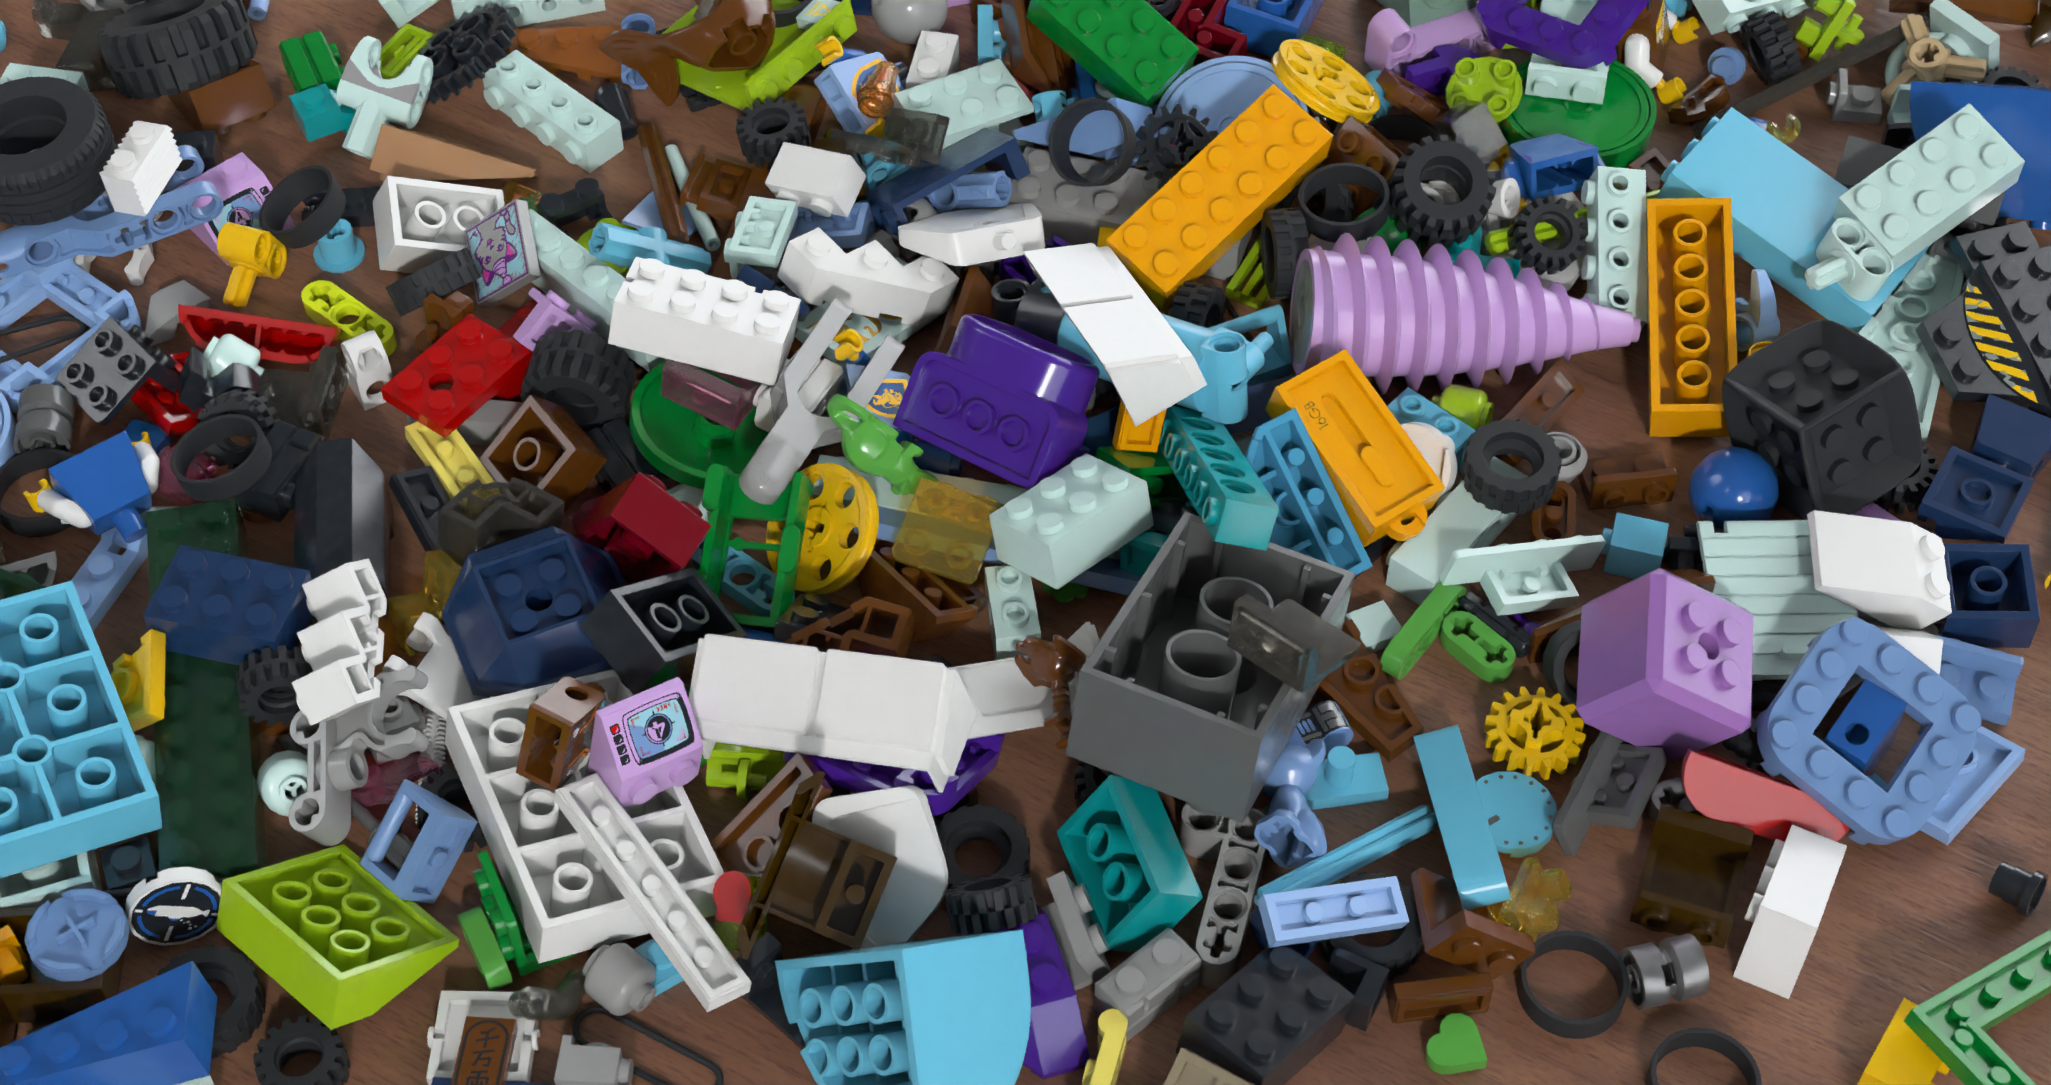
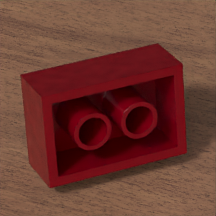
M638 472L601 496L573 536L613 555L622 577L631 584L684 569L712 525L702 518L703 514L697 507L686 501H678L667 493L666 486L659 479L652 475H643Z

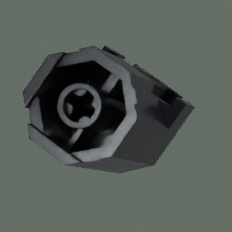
M353 438L318 441L295 481L294 568L310 571L313 580L345 563L369 559L386 596V613L391 610L390 540L394 537V509L384 472Z

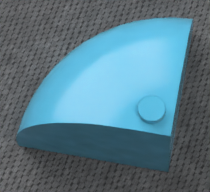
M1023 929L860 948V950L850 949L775 961L779 988L789 1024H798L806 1045L800 1052L818 1085H1015L1025 1057L1031 1019L1030 983Z

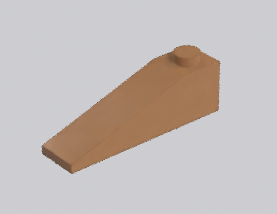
M381 124L369 169L379 172V180L385 181L387 176L426 181L538 177L540 172L538 168L489 153L487 155L482 154L479 150L466 145L452 142L446 143L444 138L409 129L398 124Z

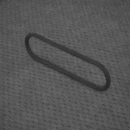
M591 1006L582 1010L572 1023V1035L579 1045H587L590 1042L582 1038L579 1033L581 1021L593 1013L608 1015L708 1067L716 1076L715 1085H723V1074L719 1066L711 1060L624 1015L615 1016L603 1006ZM634 1066L633 1074L654 1085H670Z

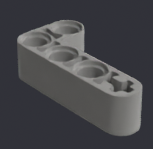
M1186 803L1182 809L1180 845L1182 849L1192 857L1217 863L1196 938L1195 952L1201 959V967L1198 972L1200 974L1199 982L1208 988L1218 989L1237 973L1255 903L1254 897L1257 895L1267 856V849L1258 843L1254 832L1258 820L1266 815L1257 809L1251 808L1244 822L1240 823L1222 815L1202 814L1192 809ZM1197 826H1203V827H1206V828H1208V829H1198V828H1195V827H1197ZM1241 837H1251L1253 840H1245ZM1238 875L1244 877V879H1234L1230 876ZM1230 915L1234 917V919H1223L1219 916ZM1215 945L1223 948L1219 958L1213 957Z

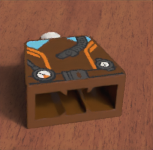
M563 677L529 706L516 773L553 792L563 787L591 750L596 711L605 708L608 701L605 689L597 683L590 682L584 684L572 677Z

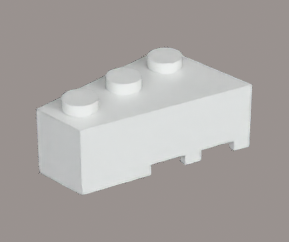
M1795 825L1791 826L1785 842L1779 839L1775 840L1745 916V920L1752 922L1753 926L1733 977L1784 998H1790L1819 927L1847 848L1846 845Z

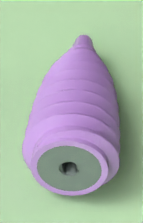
M1350 233L1342 234L1336 241L1332 251L1323 250L1320 246L1316 245L1314 249H1304L1301 252L1292 286L1289 321L1290 351L1293 369L1296 374L1303 373L1346 349L1366 377L1374 376L1381 395H1385L1392 378L1404 376L1407 386L1417 392L1424 376L1435 375L1439 388L1443 392L1446 386L1451 385L1454 374L1466 372L1471 387L1478 389L1485 371L1496 368L1503 383L1507 385L1512 378L1516 366L1530 363L1534 373L1538 375L1545 360L1563 356L1566 362H1569L1573 354L1593 350L1598 352L1599 349L1629 346L1631 342L1639 340L1641 332L1640 319L1633 317L1631 313L1593 304L1587 297H1583L1580 300L1570 297L1564 286L1558 282L1551 284L1547 289L1543 288L1539 276L1532 268L1526 267L1522 269L1514 279L1509 264L1502 257L1493 258L1483 270L1481 261L1473 250H1463L1455 262L1452 263L1447 249L1442 244L1436 243L1429 248L1422 260L1416 244L1410 239H1404L1391 256L1386 242L1378 235L1372 237L1366 244L1363 252L1360 253L1358 245Z

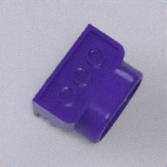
M965 314L959 321L948 353L931 351L923 354L917 360L893 426L1029 490L1039 484L1041 480L1050 477L1069 465L1074 459L1086 453L1089 454L1090 449L1082 445L1088 426L1085 412L1098 381L1100 370L1090 360L1027 331L985 316Z

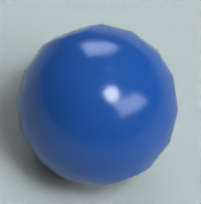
M1734 446L1719 449L1707 454L1691 473L1688 492L1690 506L1698 519H1700L1701 514H1712L1714 527H1724V521L1768 520L1778 503V476L1771 463L1754 450Z

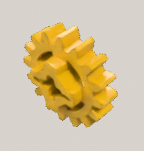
M1525 686L1520 687L1518 697L1516 698L1506 691L1503 693L1501 703L1493 702L1489 715L1486 716L1483 732L1487 733L1484 742L1485 748H1494L1492 757L1494 762L1504 759L1508 761L1506 772H1514L1517 768L1523 769L1524 775L1531 777L1532 772L1537 771L1544 780H1549L1551 769L1563 775L1566 773L1568 763H1577L1586 734L1582 733L1584 726L1582 718H1573L1576 706L1569 704L1563 707L1560 704L1562 696L1559 693L1555 694L1551 699L1545 697L1543 687L1538 688L1536 695H1530ZM1532 728L1536 729L1535 736H1537V738H1533L1534 730H1532Z

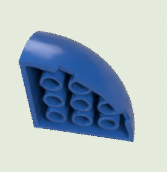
M1911 81L1910 116L1916 141L1970 103L2025 160L2017 183L2006 190L1997 216L2029 220V228L2051 230V88Z

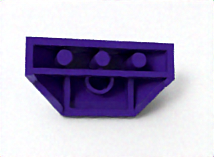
M1036 904L1038 915L1035 919L1029 920L1025 924H1016V927L1000 928V931L995 932L1023 929L1030 983L1031 1019L1028 1043L1022 1065L1030 1068L1031 1072L1040 1078L1047 1079L1085 1068L1090 1056L1076 993L1047 914Z

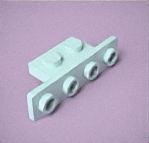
M1577 535L1565 539H1540L1528 543H1503L1497 546L1474 549L1462 548L1451 554L1439 579L1443 586L1480 582L1497 616L1573 607L1579 594L1567 572L1590 569L1604 548L1606 541L1602 535Z

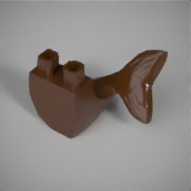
M694 0L698 8L694 14L696 22L664 34H650L628 29L618 30L607 36L599 45V49L612 59L638 71L656 96L666 106L670 107L675 103L680 93L681 81L676 58L693 66L714 72L741 71L760 67L774 41L776 18L770 0Z

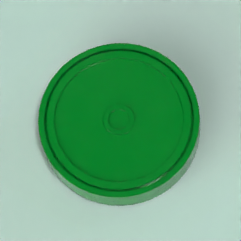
M1531 58L1516 67L1522 79V97L1518 107L1508 118L1497 123L1499 134L1508 147L1521 140L1534 139L1550 134H1562L1597 146L1598 153L1605 166L1627 168L1630 163L1644 155L1647 151L1657 114L1656 101L1646 82L1626 65L1616 60L1609 65L1603 104L1527 95L1525 90Z

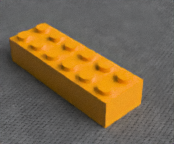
M1273 84L1106 239L1105 246H1109L1145 294L1151 297L1155 307H1159L1161 313H1163L1173 303L1175 295H1178L1179 287L1183 286L1184 282H1196L1263 218L1265 210L1273 209L1327 158L1333 135Z
M1731 198L1647 199L1649 437H1730L1722 403V383L1725 376L1737 366Z

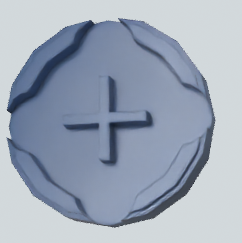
M94 888L71 889L61 893L62 898L56 899L51 904L49 900L36 910L29 921L25 944L33 964L45 976L62 982L86 980L103 973L119 959L126 948L130 928L123 909L109 893Z

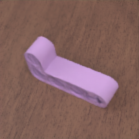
M1476 7L1414 27H1409L1394 9L1388 8L1378 12L1369 22L1364 60L1373 71H1382L1386 68L1405 78L1406 66L1432 59L1433 48L1436 46H1460L1478 55L1492 51L1495 47L1490 44L1489 38L1483 30Z

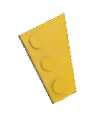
M150 629L140 638L142 646L132 655L123 653L112 663L114 671L110 676L133 732L164 719L166 634L154 629Z

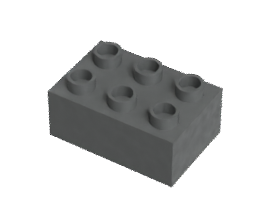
M1184 512L1080 670L1066 755L1098 767L1106 776H1121L1186 801L1192 809L1202 814L1222 815L1243 823L1336 656L1356 573L1271 542L1268 544L1267 551L1214 542L1201 518Z

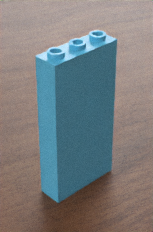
M1732 107L1721 119L1714 116L1700 135L1703 139L1699 141L1694 138L1680 157L1683 160L1679 163L1674 159L1660 177V180L1665 182L1657 196L1658 199L1731 198L1733 252L1756 269H1764L1770 279L1826 319L1842 324L1857 333L1861 331L1872 316L1874 317L1886 299L1896 291L1906 275L1930 247L1928 246L1893 271L1876 296L1871 300L1858 301L1850 297L1837 282L1821 290L1809 289L1806 286L1807 280L1804 273L1808 268L1820 263L1816 256L1817 246L1833 222L1836 221L1834 214L1838 198L1849 189Z

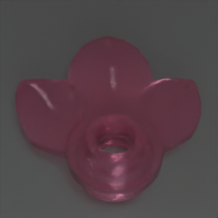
M414 752L401 759H393L376 766H368L367 783L363 787L352 789L350 791L351 797L356 798L363 806L391 804L404 779L415 782L426 777L432 771L435 773L439 772V765L432 759L419 756L418 753Z

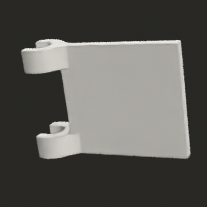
M423 612L415 623L414 630L407 638L406 643L417 651L428 652L417 667V669L427 675L428 684L424 689H408L398 695L411 698L447 720L448 707L487 698L472 694L449 636L437 618ZM392 655L382 671H398L409 665L402 658Z

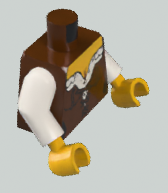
M1650 0L1618 42L1620 63L1636 72L1650 88L1656 87L1658 97L1663 104L1669 105L1681 100L1684 97L1682 93L1686 91V86L1679 77H1675L1667 82L1662 78V70L1671 38L1670 30H1672V36L1676 43L1685 44L1698 39V35L1693 31L1700 28L1699 21L1695 17H1690L1679 22L1677 15L1666 9L1665 0Z

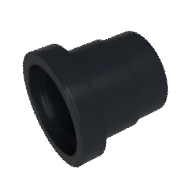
M2002 861L1991 879L1988 892L2001 898L2002 901L2017 907V913L2029 917L2037 907L2045 891L2048 874L2040 870L2033 873L2022 867Z

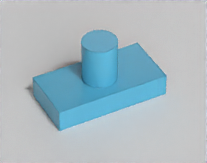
M1346 746L1332 748L1328 753V758L1324 759L1318 768L1312 788L1303 794L1310 810L1387 801L1389 788L1379 752L1355 755L1353 750Z

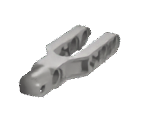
M836 297L770 391L774 425L740 474L738 480L744 494L757 503L764 505L773 504L793 478L794 472H797L812 449L842 441L841 430L832 419L810 413L803 406L798 395L799 388L853 310ZM887 334L883 343L859 375L860 377L845 397L866 408L904 350L905 345ZM844 411V413L847 414L849 417L855 420L859 419L858 416L848 411Z

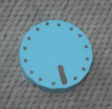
M1498 771L1483 776L1476 782L1497 852L1510 854V857L1522 858L1539 852L1550 841L1553 834V818L1557 808L1556 802L1545 786L1533 777L1518 772Z

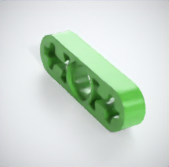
M1441 581L1437 584L1386 647L1380 660L1384 672L1398 680L1403 679L1441 633L1444 618L1448 614L1457 611L1458 601L1466 594V587L1460 584L1443 586Z

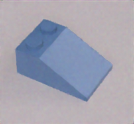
M1116 97L1106 100L1129 118L1135 133L1140 126H1145L1143 122L1150 113L1153 114L1152 108ZM1099 110L1086 115L1072 132L1069 151L1105 159L1107 163L1118 162L1123 150L1124 134L1117 115L1108 110ZM1058 116L1013 130L1014 137L1049 147L1050 132ZM1135 153L1130 167H1136L1135 163L1142 156L1141 153Z

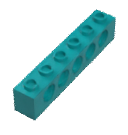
M1170 406L1167 409L1163 422L1159 448L1214 542L1267 551L1279 508L1224 424L1203 417L1202 412Z

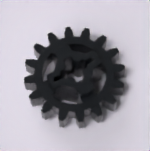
M1177 104L1170 114L1168 109L1162 106L1156 113L1157 117L1150 113L1143 122L1145 126H1140L1136 132V137L1140 139L1137 141L1136 153L1142 154L1135 163L1136 167L1146 166L1148 171L1144 177L1145 180L1152 179L1154 176L1158 178V189H1161L1219 135L1218 131L1208 132L1205 128L1210 121L1208 117L1201 121L1195 118L1197 115V109L1192 108L1188 114H1183L1181 104ZM1168 126L1165 134H1159L1158 137H1154L1158 130Z

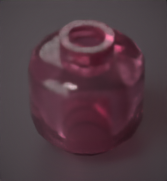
M166 446L157 455L160 459L159 486L156 491L182 506H193L199 500L189 497L184 492L170 467V458L175 446L172 448ZM202 452L199 453L189 463L186 478L192 480L216 478L215 461Z

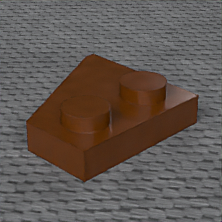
M1386 68L1382 70L1376 79L1378 84L1386 91L1383 97L1395 107L1403 109L1405 106L1416 117L1429 122L1454 139L1456 137L1464 139L1469 133L1470 129L1452 114L1448 105L1440 97Z

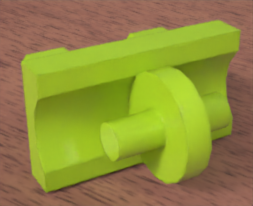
M1815 0L1813 8L1827 15V18L1821 24L1805 16L1796 28L1794 38L1809 47V57L1819 62L1835 36L1838 37L1833 46L1837 50L1842 51L1847 43L1859 45L1864 38L1863 32L1858 28L1863 18L1854 13L1850 20L1846 21L1856 7L1854 0Z
M716 742L710 758L706 759V786L735 788L737 799L748 800L751 790L761 791L787 764L783 760L784 751Z

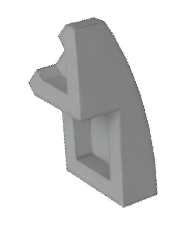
M185 280L171 284L152 294L145 330L154 339L150 346L176 337L177 323H180L178 304L210 308L211 298Z

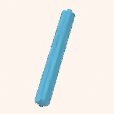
M1420 805L1258 888L1257 895L1254 897L1255 904L1258 906L1257 901L1265 894L1327 886L1429 833L1434 829V824L1438 822L1436 814L1431 811L1428 805Z

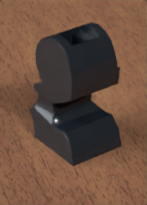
M191 347L178 377L179 403L187 405L191 411L205 409L204 405L210 400L235 389H242L243 392L252 390L256 392L255 397H261V379L255 370L249 366L232 363L218 375L212 378L207 377L206 357L202 352Z

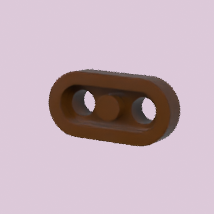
M1557 481L1556 489L1552 493L1551 499L1546 504L1543 503L1539 509L1535 511L1530 510V542L1540 539L1556 540L1575 536L1577 498L1574 489L1568 483Z

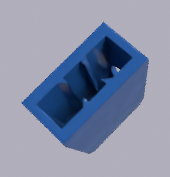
M1865 679L1827 734L1824 743L1868 777L1893 745L1907 703Z

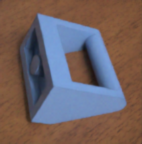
M404 779L365 851L360 865L400 899L435 904L478 821L467 812L412 781ZM415 802L429 816L399 871L382 860L410 807Z

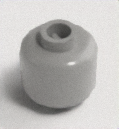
M617 943L612 946L608 944L602 945L590 956L584 965L583 975L586 977L584 981L585 992L615 1016L626 1015L632 1010L636 1012L643 1011L656 995L657 990L652 986L656 979L655 966L626 943Z

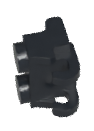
M593 178L579 180L575 184V188L560 195L557 193L545 194L540 198L539 203L536 204L537 213L561 231L562 226L585 216L590 222L595 220L596 224L602 219L613 218L606 207L604 193L600 190L598 181ZM568 231L563 232L570 237Z

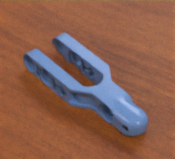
M180 145L177 149L180 152L179 156L183 160L189 159L195 162L186 171L175 170L161 193L169 192L159 195L145 217L115 212L109 196L104 197L102 194L91 205L59 221L41 225H14L12 228L0 231V264H7L4 270H0V278H9L33 268L47 267L77 255L114 257L217 218L223 210V200L216 187L210 182H195L174 190L176 187L200 176L205 167L196 148L189 145ZM202 196L213 197L212 201L205 207H193V203ZM170 210L174 212L173 216L166 221H154V217L161 211ZM145 220L146 226L143 227L140 221ZM128 227V232L121 234L120 230Z

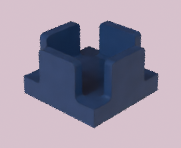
M1951 446L1921 501L1917 511V519L1926 522L1927 518L1934 520L1937 525L1933 533L1943 539H1979L1980 541L2001 542V544H2005L2035 480L1955 446Z

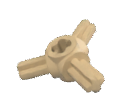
M1909 14L1900 23L1908 45L1904 53L1906 60L1901 64L1902 72L1882 90L1881 97L1891 107L1896 88L1900 84H1911V81L1944 83L1946 77L1980 82L1985 77L1987 61L1951 55V49L1945 48L1940 41L1929 36L1921 15Z

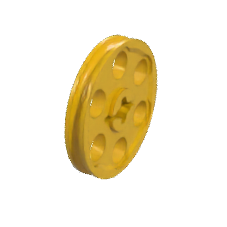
M1289 39L1281 43L1278 51L1272 57V68L1282 84L1307 106L1334 121L1344 124L1352 116L1369 124L1373 114L1380 108V99L1372 85L1350 64L1320 46L1303 40Z
M818 463L800 471L813 484L820 478H823L824 486L822 493L814 499L813 495H810L795 590L804 593L827 595L848 585L864 568L876 542L879 527V510L873 489L863 476L854 470L835 463ZM853 486L855 489L854 499L849 506L844 507V494ZM768 521L766 543L781 544L785 523ZM821 525H824V530L822 533H820V527ZM857 527L859 531L858 540L853 547L848 548V535L853 528ZM767 551L771 568L777 574L779 552ZM830 559L831 571L826 579L821 580V566L826 560Z

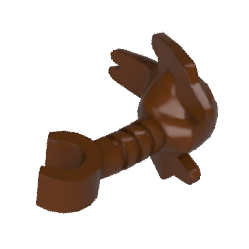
M1054 635L1053 641H1045L1034 636L1027 637L1023 641H1019L1015 645V649L1029 655L1031 659H1026L1021 654H1016L1015 663L1023 676L1034 687L1045 686L1051 689L1053 714L1044 719L1043 725L1045 728L1055 725L1059 729L1061 739L1055 745L1057 749H1063L1067 747L1072 720L1069 683L1074 679L1075 671L1080 673L1081 668L1086 662V655L1074 644L1059 635Z

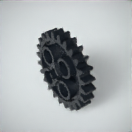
M488 3L482 9L476 6L471 14H468L466 11L463 12L458 21L450 20L449 27L446 29L440 28L438 34L427 40L428 46L418 50L419 55L429 57L433 61V77L426 103L431 101L435 104L440 98L446 101L452 93L458 96L463 87L472 88L475 79L485 78V73L497 66L495 64L496 59L505 57L506 53L503 50L513 44L510 39L517 34L514 31L517 25L503 6L500 7L498 4L491 6Z

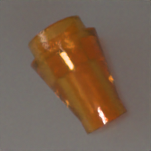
M888 61L879 62L873 73L857 92L858 109L869 118H883L893 110L896 79L899 73L898 68L893 63Z

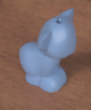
M1316 739L1305 747L1300 744H1286L1261 789L1262 793L1272 798L1268 815L1258 820L1254 836L1261 846L1269 850L1273 861L1283 868L1300 867L1309 861L1327 854V842L1323 825L1315 813L1310 810L1303 795L1312 788L1318 768L1324 761L1326 751L1325 743L1322 739Z

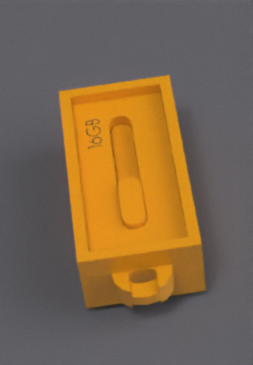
M1344 349L1275 387L1265 408L1271 419H1274L1296 408L1363 547L1368 546L1387 534L1397 541H1406L1418 536L1428 520L1427 511L1433 508L1446 487L1348 351Z

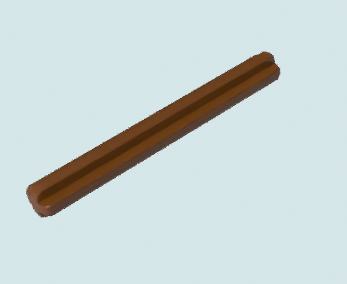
M652 122L648 125L641 124L637 129L639 141L662 225L667 233V239L687 244L689 241L688 231L658 126Z

